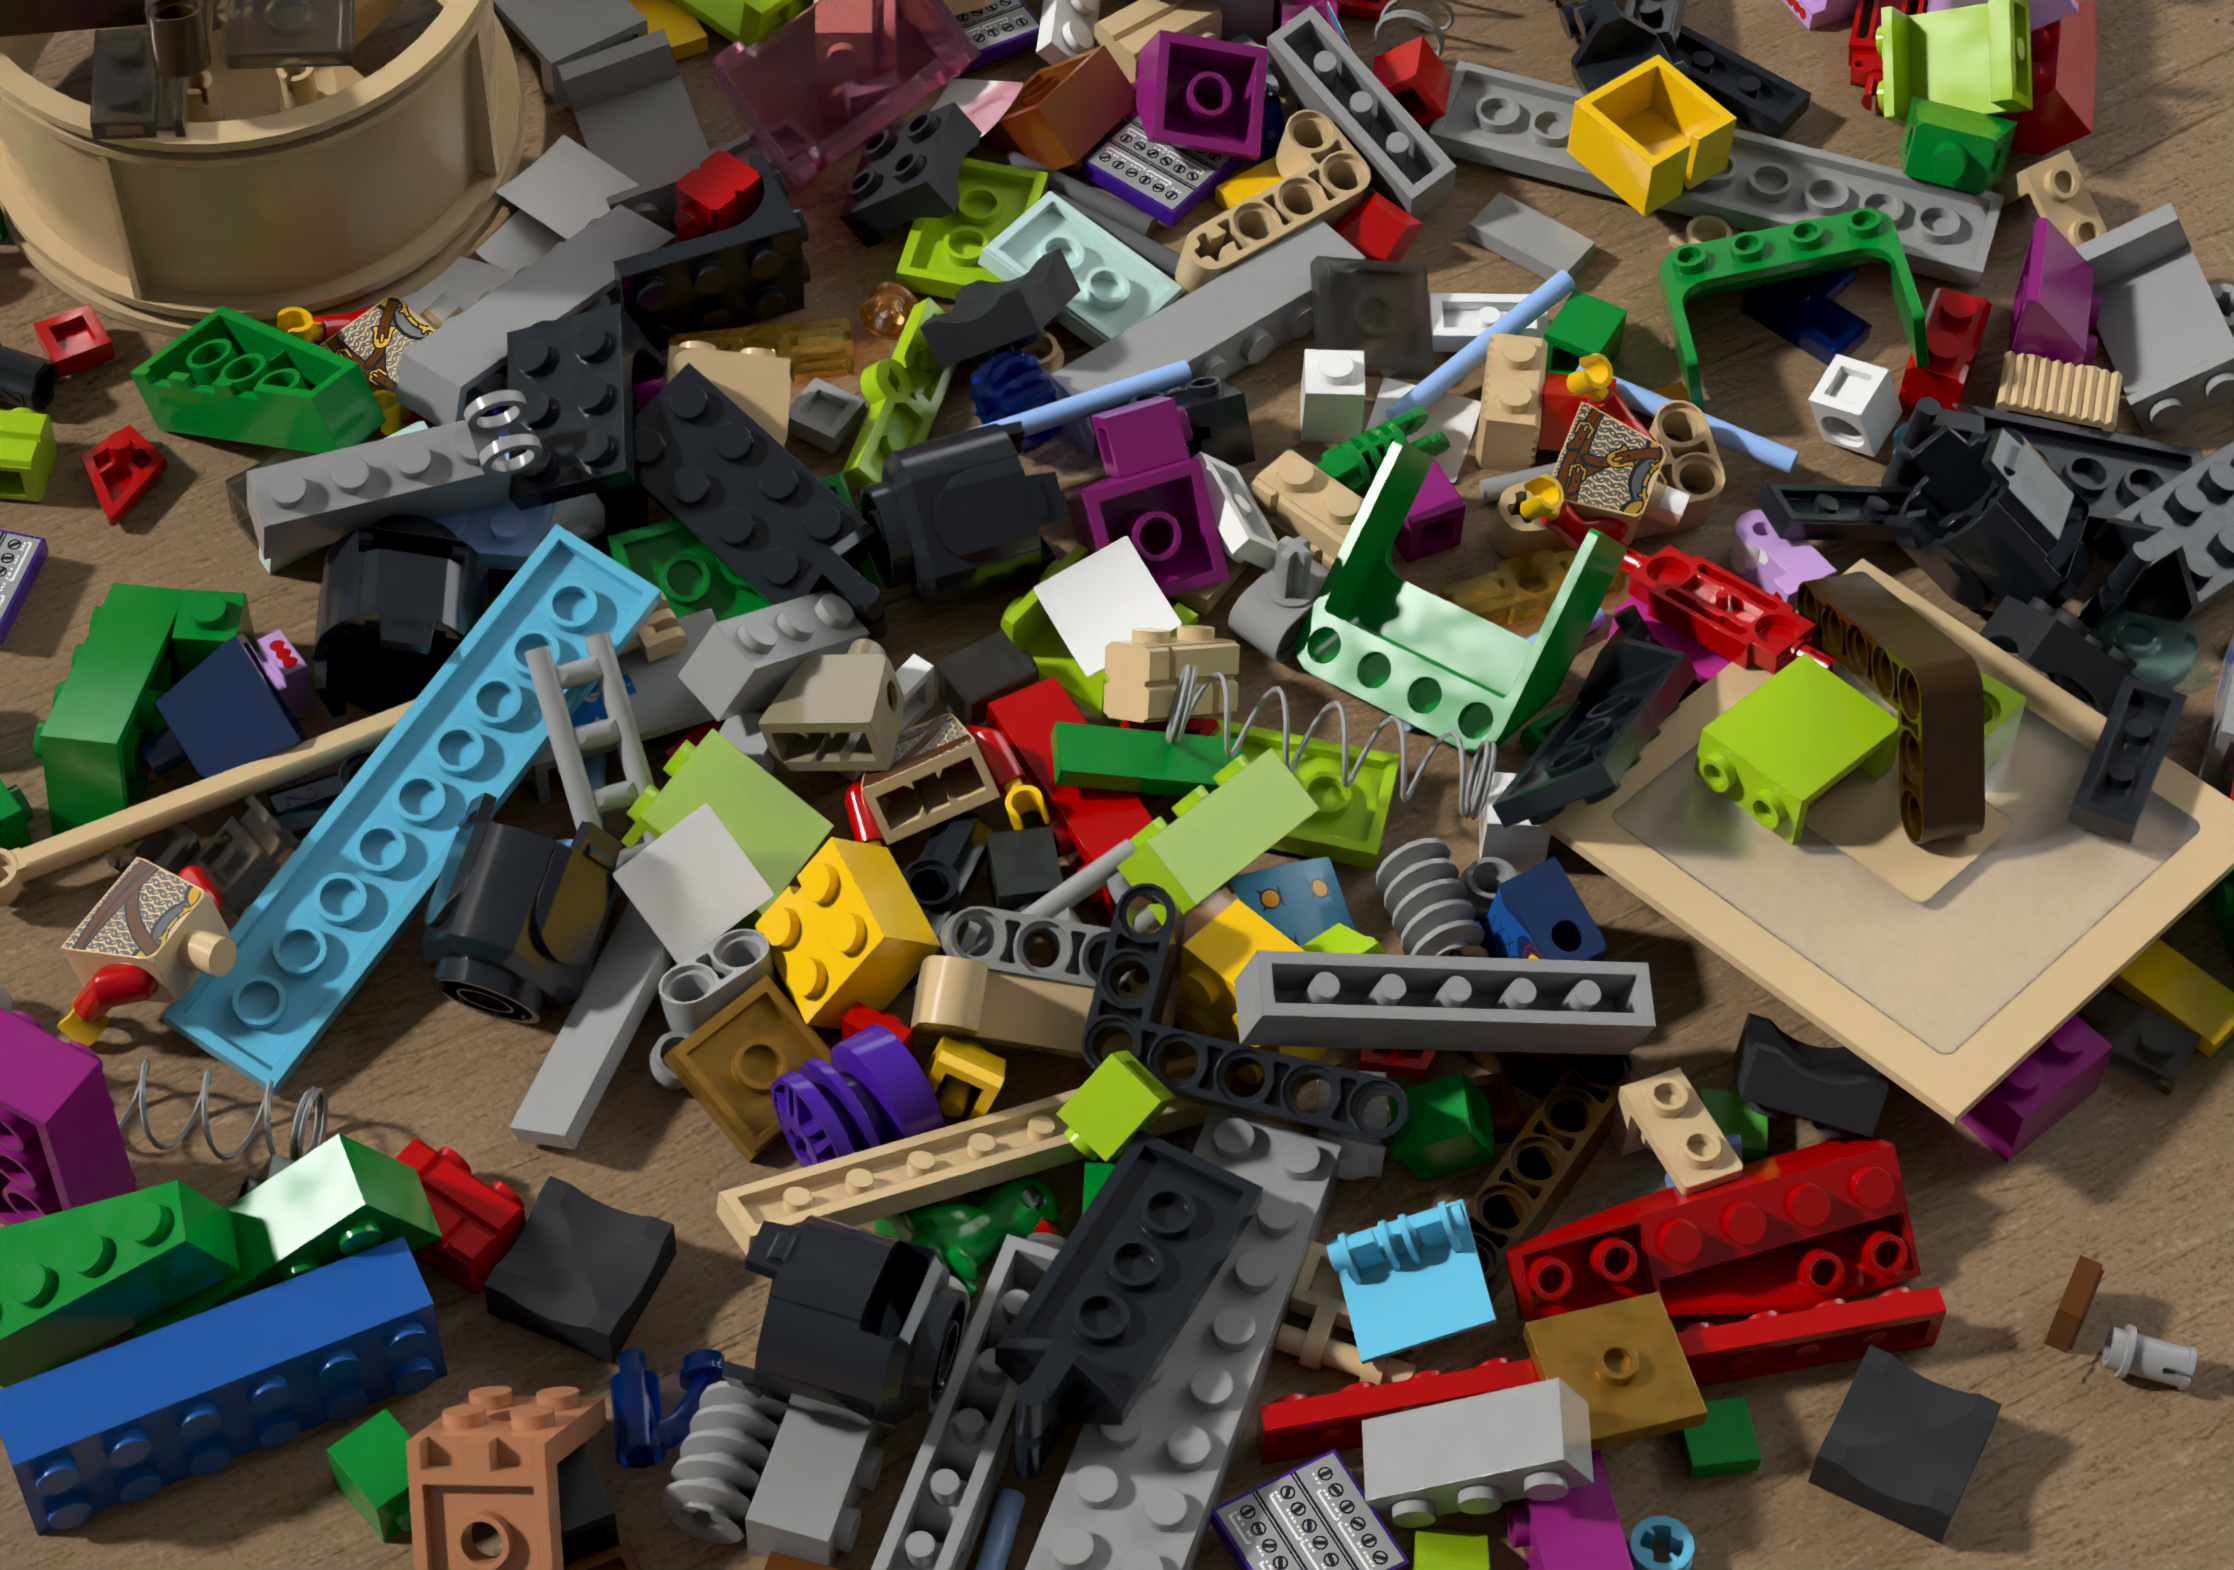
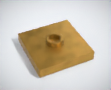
M766 975L667 1052L662 1060L745 1159L751 1162L784 1135L772 1104L771 1083L790 1070L799 1073V1068L813 1057L824 1060L831 1066V1050L810 1025H806L801 1014L770 977Z
M1659 1291L1525 1322L1523 1337L1540 1381L1559 1377L1588 1402L1592 1451L1704 1425L1708 1413Z

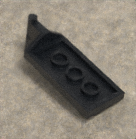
M1548 0L1549 3L1558 2L1560 6L1559 17L1569 39L1577 37L1580 42L1579 48L1571 59L1573 77L1584 96L1658 54L1691 80L1686 62L1680 60L1673 63L1655 30L1620 11L1614 0Z
M688 362L633 418L635 484L770 606L830 588L835 595L844 599L851 606L855 617L870 632L867 637L871 639L884 637L888 631V624L879 590L875 584L868 582L856 571L878 540L877 530Z
M1922 397L1918 400L1902 434V442L1897 445L1883 475L1881 486L1915 487L1925 474L1912 459L1910 452L1945 424L1967 442L1973 437L1990 430L2011 428L2020 432L2089 505L2090 512L2085 532L2096 534L2106 520L2202 461L2203 454L2202 449L1963 403L1959 404L1956 411L1943 409L1937 400L1931 397Z
M2234 441L2106 520L2093 536L2107 583L2100 587L2077 617L2078 620L2091 629L2089 635L2094 637L2100 628L2126 611L2181 623L2234 587Z
M1636 605L1628 606L1613 616L1619 628L1600 650L1576 701L1492 805L1504 828L1525 820H1529L1533 826L1539 825L1559 815L1569 803L1583 798L1585 803L1590 805L1614 794L1621 787L1619 780L1625 771L1635 766L1641 760L1639 753L1643 747L1661 733L1659 726L1663 720L1678 710L1680 703L1686 699L1698 674L1685 652L1656 644Z
M1139 1129L995 1348V1364L1019 1386L1016 1402L1014 1471L1019 1478L1034 1480L1041 1475L1043 1463L1069 1423L1122 1426L1262 1202L1263 1187Z

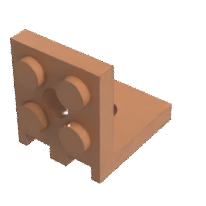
M507 1386L479 1387L469 1391V1397L458 1405L442 1410L441 1417L406 1441L414 1570H564L557 1464L607 1425L605 1397H580L578 1388L568 1386L542 1389L536 1393V1396H512V1389ZM474 1522L488 1523L499 1532L502 1539L500 1555L490 1556L484 1554L475 1546L472 1539Z

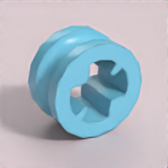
M1664 1515L1651 1516L1641 1520L1633 1529L1629 1541L1628 1552L1633 1570H1690L1695 1549L1694 1539L1689 1529L1675 1518ZM1654 1540L1668 1542L1670 1553L1668 1563L1653 1561L1652 1547Z

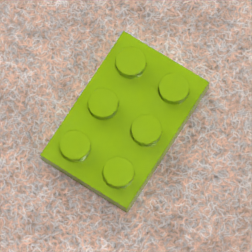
M964 157L959 170L958 190L960 199L955 213L940 219H914L896 270V289L955 300L956 292L967 284L978 280L1003 282L978 264L981 251L1047 193L1048 172Z
M1215 718L1220 725V730L1214 737H1224V720ZM1231 722L1230 738L1238 739L1245 724ZM1251 726L1242 743L1243 754L1249 762H1253L1271 747L1283 761V732ZM1290 733L1289 765L1304 738L1302 735ZM1311 737L1291 773L1320 809L1275 843L1270 849L1315 858L1329 857L1331 861L1376 869L1399 772L1401 755L1370 749L1355 780L1350 787L1345 788L1342 784V743ZM1348 745V778L1363 747Z

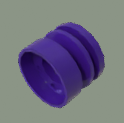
M875 1023L836 1044L831 1049V1066L824 1060L813 1057L799 1068V1073L790 1070L771 1083V1100L778 1123L802 1168L946 1127L940 1105L932 1087L915 1058L899 1038L886 1027Z

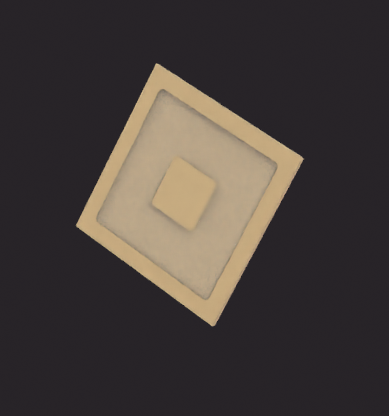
M1862 558L1843 574L1860 571L1866 572L1969 653L1976 661L1980 671L2027 697L2015 741L1985 771V825L1982 832L1921 845H1915L1909 840L1904 830L1900 813L1899 747L1893 767L1877 780L1857 766L1809 803L1801 839L1795 844H1789L1772 830L1762 827L1749 813L1722 793L1712 790L1703 779L1693 773L1702 729L1775 675L1755 663L1745 669L1734 662L1728 664L1680 703L1679 709L1663 720L1659 726L1661 733L1643 747L1639 753L1641 760L1635 766L1625 771L1619 780L1621 787L1614 794L1590 805H1587L1583 798L1569 803L1559 815L1545 823L1539 824V826L1951 1124L1955 1125L2234 869V801L2165 756L2131 843L2067 822L2073 800L2107 718ZM1815 642L1814 647L1816 649L1831 656L1826 650H1824L1820 645H1818ZM1840 663L1836 676L1898 719V711Z

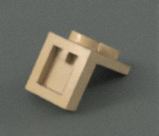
M2069 149L2032 165L1991 188L1993 193L2005 195L2002 207L2020 199L2025 208L2034 205L2040 218L2049 219L2073 247L2108 232Z
M1680 1067L1620 1087L1609 1137L1621 1156L1645 1148L1653 1150L1682 1195L1696 1193L1738 1179L1741 1176L1742 1162Z

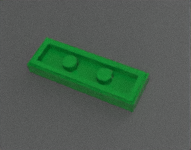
M1055 721L1050 735L1055 785L1185 797L1202 784L1210 794L1219 787L1212 777L1243 753L1241 745L1236 755L1228 759L1224 751V737L1183 734L1180 743L1174 746L1172 742L1169 744L1166 742V732L1057 721ZM1230 738V750H1232L1237 739Z

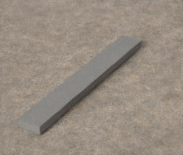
M746 712L727 718L719 733L768 773H771L775 763L758 725L763 714ZM631 901L626 906L585 984L581 997L575 1002L509 1127L519 1141L575 1150L653 1000L662 976L668 971L673 961V957Z

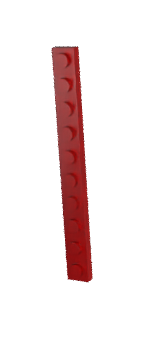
M1899 1287L1888 1290L1880 1296L1854 1302H1847L1843 1299H1831L1821 1302L1808 1310L1785 1314L1773 1310L1763 1311L1750 1316L1745 1321L1717 1326L1709 1322L1695 1323L1681 1329L1676 1333V1336L1697 1387L1864 1358L1869 1345L1888 1353L1934 1346L1947 1309L1938 1287L1916 1291L1908 1287ZM1495 1358L1481 1363L1476 1368L1444 1373L1441 1370H1426L1413 1375L1408 1380L1376 1385L1372 1382H1358L1346 1386L1340 1392L1307 1397L1303 1394L1285 1395L1274 1400L1271 1404L1259 1407L1256 1444L1261 1463L1264 1465L1321 1455L1333 1449L1338 1452L1363 1447L1362 1420L1540 1382L1532 1358L1512 1361L1508 1358Z

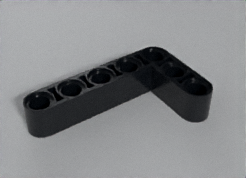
M1141 883L1130 887L1121 895L1114 912L1082 1036L1081 1050L1084 1059L1094 1071L1103 1063L1101 1052L1105 1041L1116 1034H1127L1131 1036L1133 1042L1131 1054L1176 1096L1175 1099L1209 1107L1216 1106L1238 1114L1376 1147L1396 1145L1409 1135L1414 1125V1110L1411 1101L1397 1083L1387 1078L1161 1025L1184 935L1185 918L1181 908L1168 892L1155 884ZM1150 904H1160L1166 908V920L1158 931L1151 934L1136 932L1135 918L1143 907ZM1133 969L1148 971L1150 976L1149 986L1141 997L1133 1000L1120 998L1118 984L1126 972ZM1182 1049L1196 1051L1199 1061L1195 1074L1182 1082L1169 1080L1166 1074V1064L1169 1058L1175 1052ZM1246 1065L1262 1067L1265 1073V1082L1260 1091L1250 1097H1238L1233 1094L1231 1084L1237 1070ZM1313 1080H1322L1329 1083L1332 1089L1331 1099L1322 1111L1305 1113L1299 1110L1297 1095L1306 1083ZM1378 1096H1389L1396 1099L1399 1105L1398 1115L1389 1127L1372 1129L1365 1125L1363 1111L1369 1101Z

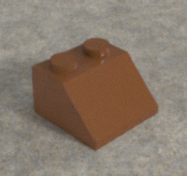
M1103 45L1038 70L1024 83L1018 96L1002 118L979 141L1004 155L1014 150L1054 170L1065 168L1068 173H1071L1083 167V161L1094 152L1092 148L1100 140H1108L1128 122L1125 116L1136 106V91L1106 46Z

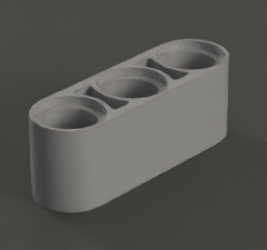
M970 906L949 917L942 925L938 935V940L941 944L939 951L943 956L984 962L988 964V970L1095 987L1098 976L1091 971L1088 964V954L1094 944L1106 946L1110 928L985 906ZM972 921L979 924L985 930L988 945L981 956L968 955L959 947L957 931L962 922ZM1028 933L1044 935L1052 946L1053 956L1045 968L1031 965L1023 954L1022 944ZM1136 969L1126 972L1121 977L1118 987L1126 984L1135 974Z

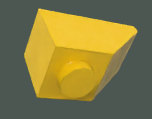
M944 1032L923 1073L929 1081L940 1105L945 1126H950L986 1115L1005 1079L1006 1060L987 1052L976 1042L959 1039Z

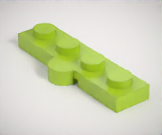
M930 297L913 306L892 357L885 358L868 366L861 374V390L871 406L843 469L844 477L858 490H861L862 486L881 482L883 465L890 453L926 441L958 364L940 369L920 329V326L926 320L946 313Z

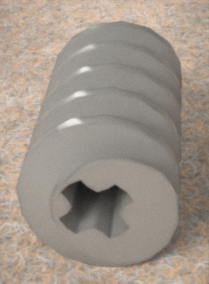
M1436 837L1418 839L1394 850L1383 860L1376 872V886L1382 897H1384V906L1392 918V926L1401 939L1400 945L1405 955L1489 958L1487 949L1480 946L1485 937L1484 929L1479 922L1475 921L1476 910L1472 903L1466 900L1468 891L1464 883L1458 880L1459 870L1455 862L1449 859L1451 850L1445 840Z
M719 1381L708 1385L700 1396L699 1410L691 1419L690 1434L685 1438L680 1447L681 1459L676 1462L671 1470V1483L666 1487L661 1496V1508L666 1517L676 1527L695 1539L716 1544L739 1542L745 1535L735 1523L745 1522L751 1505L748 1498L754 1497L761 1479L757 1473L764 1471L770 1455L767 1449L773 1447L779 1432V1427L776 1424H782L789 1404L766 1398L763 1395L760 1399L754 1398L749 1391L730 1386L727 1381Z

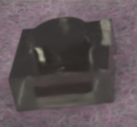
M178 823L107 850L105 855L109 866L122 873L125 872L136 857H140L177 875L201 849L197 833Z

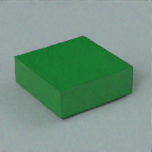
M1745 1396L1703 1401L1708 1412L1704 1425L1677 1431L1689 1479L1756 1471L1759 1469L1762 1457Z

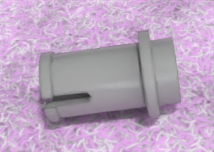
M2127 1324L2124 1329L2112 1327L2107 1335L2102 1354V1367L2112 1369L2115 1378L2124 1379L2127 1374L2171 1385L2182 1391L2188 1389L2191 1380L2186 1377V1374L2194 1375L2197 1362L2196 1347L2190 1345L2183 1346L2137 1333L2136 1325Z

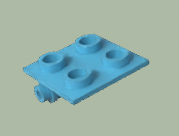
M1463 1199L1448 1204L1444 1200L1438 1202V1207L1410 1216H1406L1403 1213L1398 1215L1397 1220L1388 1223L1384 1219L1378 1221V1226L1347 1235L1345 1232L1338 1234V1239L1331 1240V1244L1327 1245L1332 1267L1335 1272L1338 1271L1362 1364L1497 1323Z

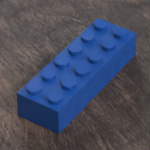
M404 1236L0 1389V1435L37 1535L53 1529L64 1530L73 1528L86 1521L91 1514L124 1501L137 1502L147 1499L159 1491L161 1487L193 1474L206 1475L216 1472L227 1465L231 1459L262 1447L275 1448L292 1441L300 1432L331 1420L345 1421L364 1411L367 1406L397 1394L410 1395L424 1390L434 1380L447 1375L434 1303Z

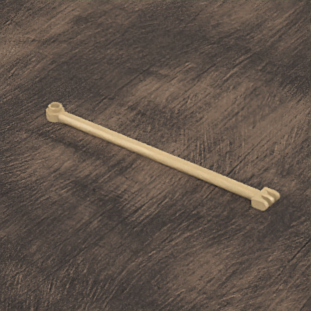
M662 591L661 602L619 656L641 648L645 658L650 663L679 652L688 644V638L683 629L677 627L679 622L673 610L668 609L669 603ZM415 700L20 849L18 847L10 851L0 848V880H2L0 882V907L10 904L17 898L23 887V882L344 761L348 755L359 750L375 749Z

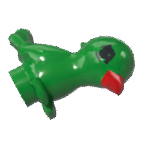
M1022 1176L982 1188V1192H971L969 1197L978 1205L976 1207L957 1202H938L874 1220L875 1232L938 1250L949 1269L950 1276L955 1277L965 1286L971 1302L978 1292L974 1283L979 1277L977 1269L996 1250L1002 1248L1007 1234L1026 1239L1029 1234L1036 1232L1051 1233L1062 1237L1056 1226L1059 1218L1056 1195L1052 1188L1042 1180L1030 1176Z

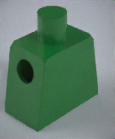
M1913 96L1898 150L1903 174L1973 193H1984L2003 177L2018 122Z

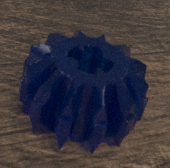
M1020 349L1012 352L1005 351L989 358L990 361L982 364L979 369L971 373L973 388L969 390V397L976 406L977 411L974 415L980 418L983 425L1057 401L1056 393L1059 389L1052 385L1049 379V371L1041 369L1038 358L1033 353L1025 354ZM1061 425L1024 437L1021 452L1028 453L1041 447L1043 443L1049 441L1052 436L1061 431Z

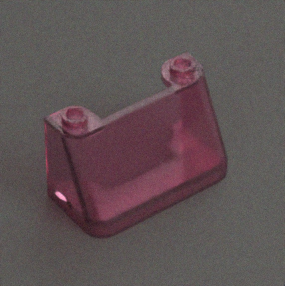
M819 0L758 44L754 43L746 48L743 42L738 40L713 58V62L718 68L711 72L710 77L758 153L763 154L770 169L780 170L786 184L788 196H790L864 144L869 137L880 129L886 128L967 70L980 57L981 53L943 0Z

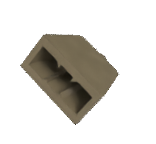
M857 639L851 644L847 654L811 655L803 659L765 711L758 725L778 772L889 771L893 762L904 714L905 698L891 661L886 656L882 646L870 639Z

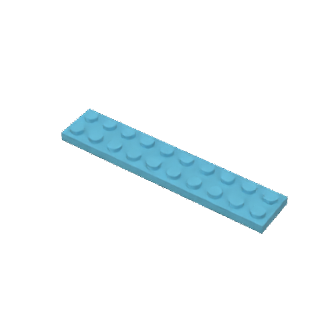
M555 524L230 931L229 938L235 942L237 948V957L231 971L222 977L203 972L183 998L174 1002L163 1015L165 1025L262 1089L266 1090L267 1081L272 1079L274 1082L272 1095L275 1097L432 896L456 832L459 831L457 824L464 818L470 801L483 793L497 797L489 819L490 821L551 743L524 653L535 648L549 646L555 665L589 657L584 640L586 637L609 632L616 657H618L661 602V590L560 525ZM597 682L562 690L570 717Z

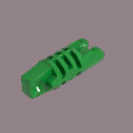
M1422 405L1410 409L1379 424L1376 428H1371L1350 438L1346 442L1330 448L1322 453V461L1315 466L1357 495L1361 494L1371 487L1393 440L1398 438L1408 443L1406 437L1414 432H1418L1427 423L1429 414ZM1436 431L1429 436H1424L1409 443L1433 457L1443 454L1451 447L1449 445L1450 441L1441 431Z

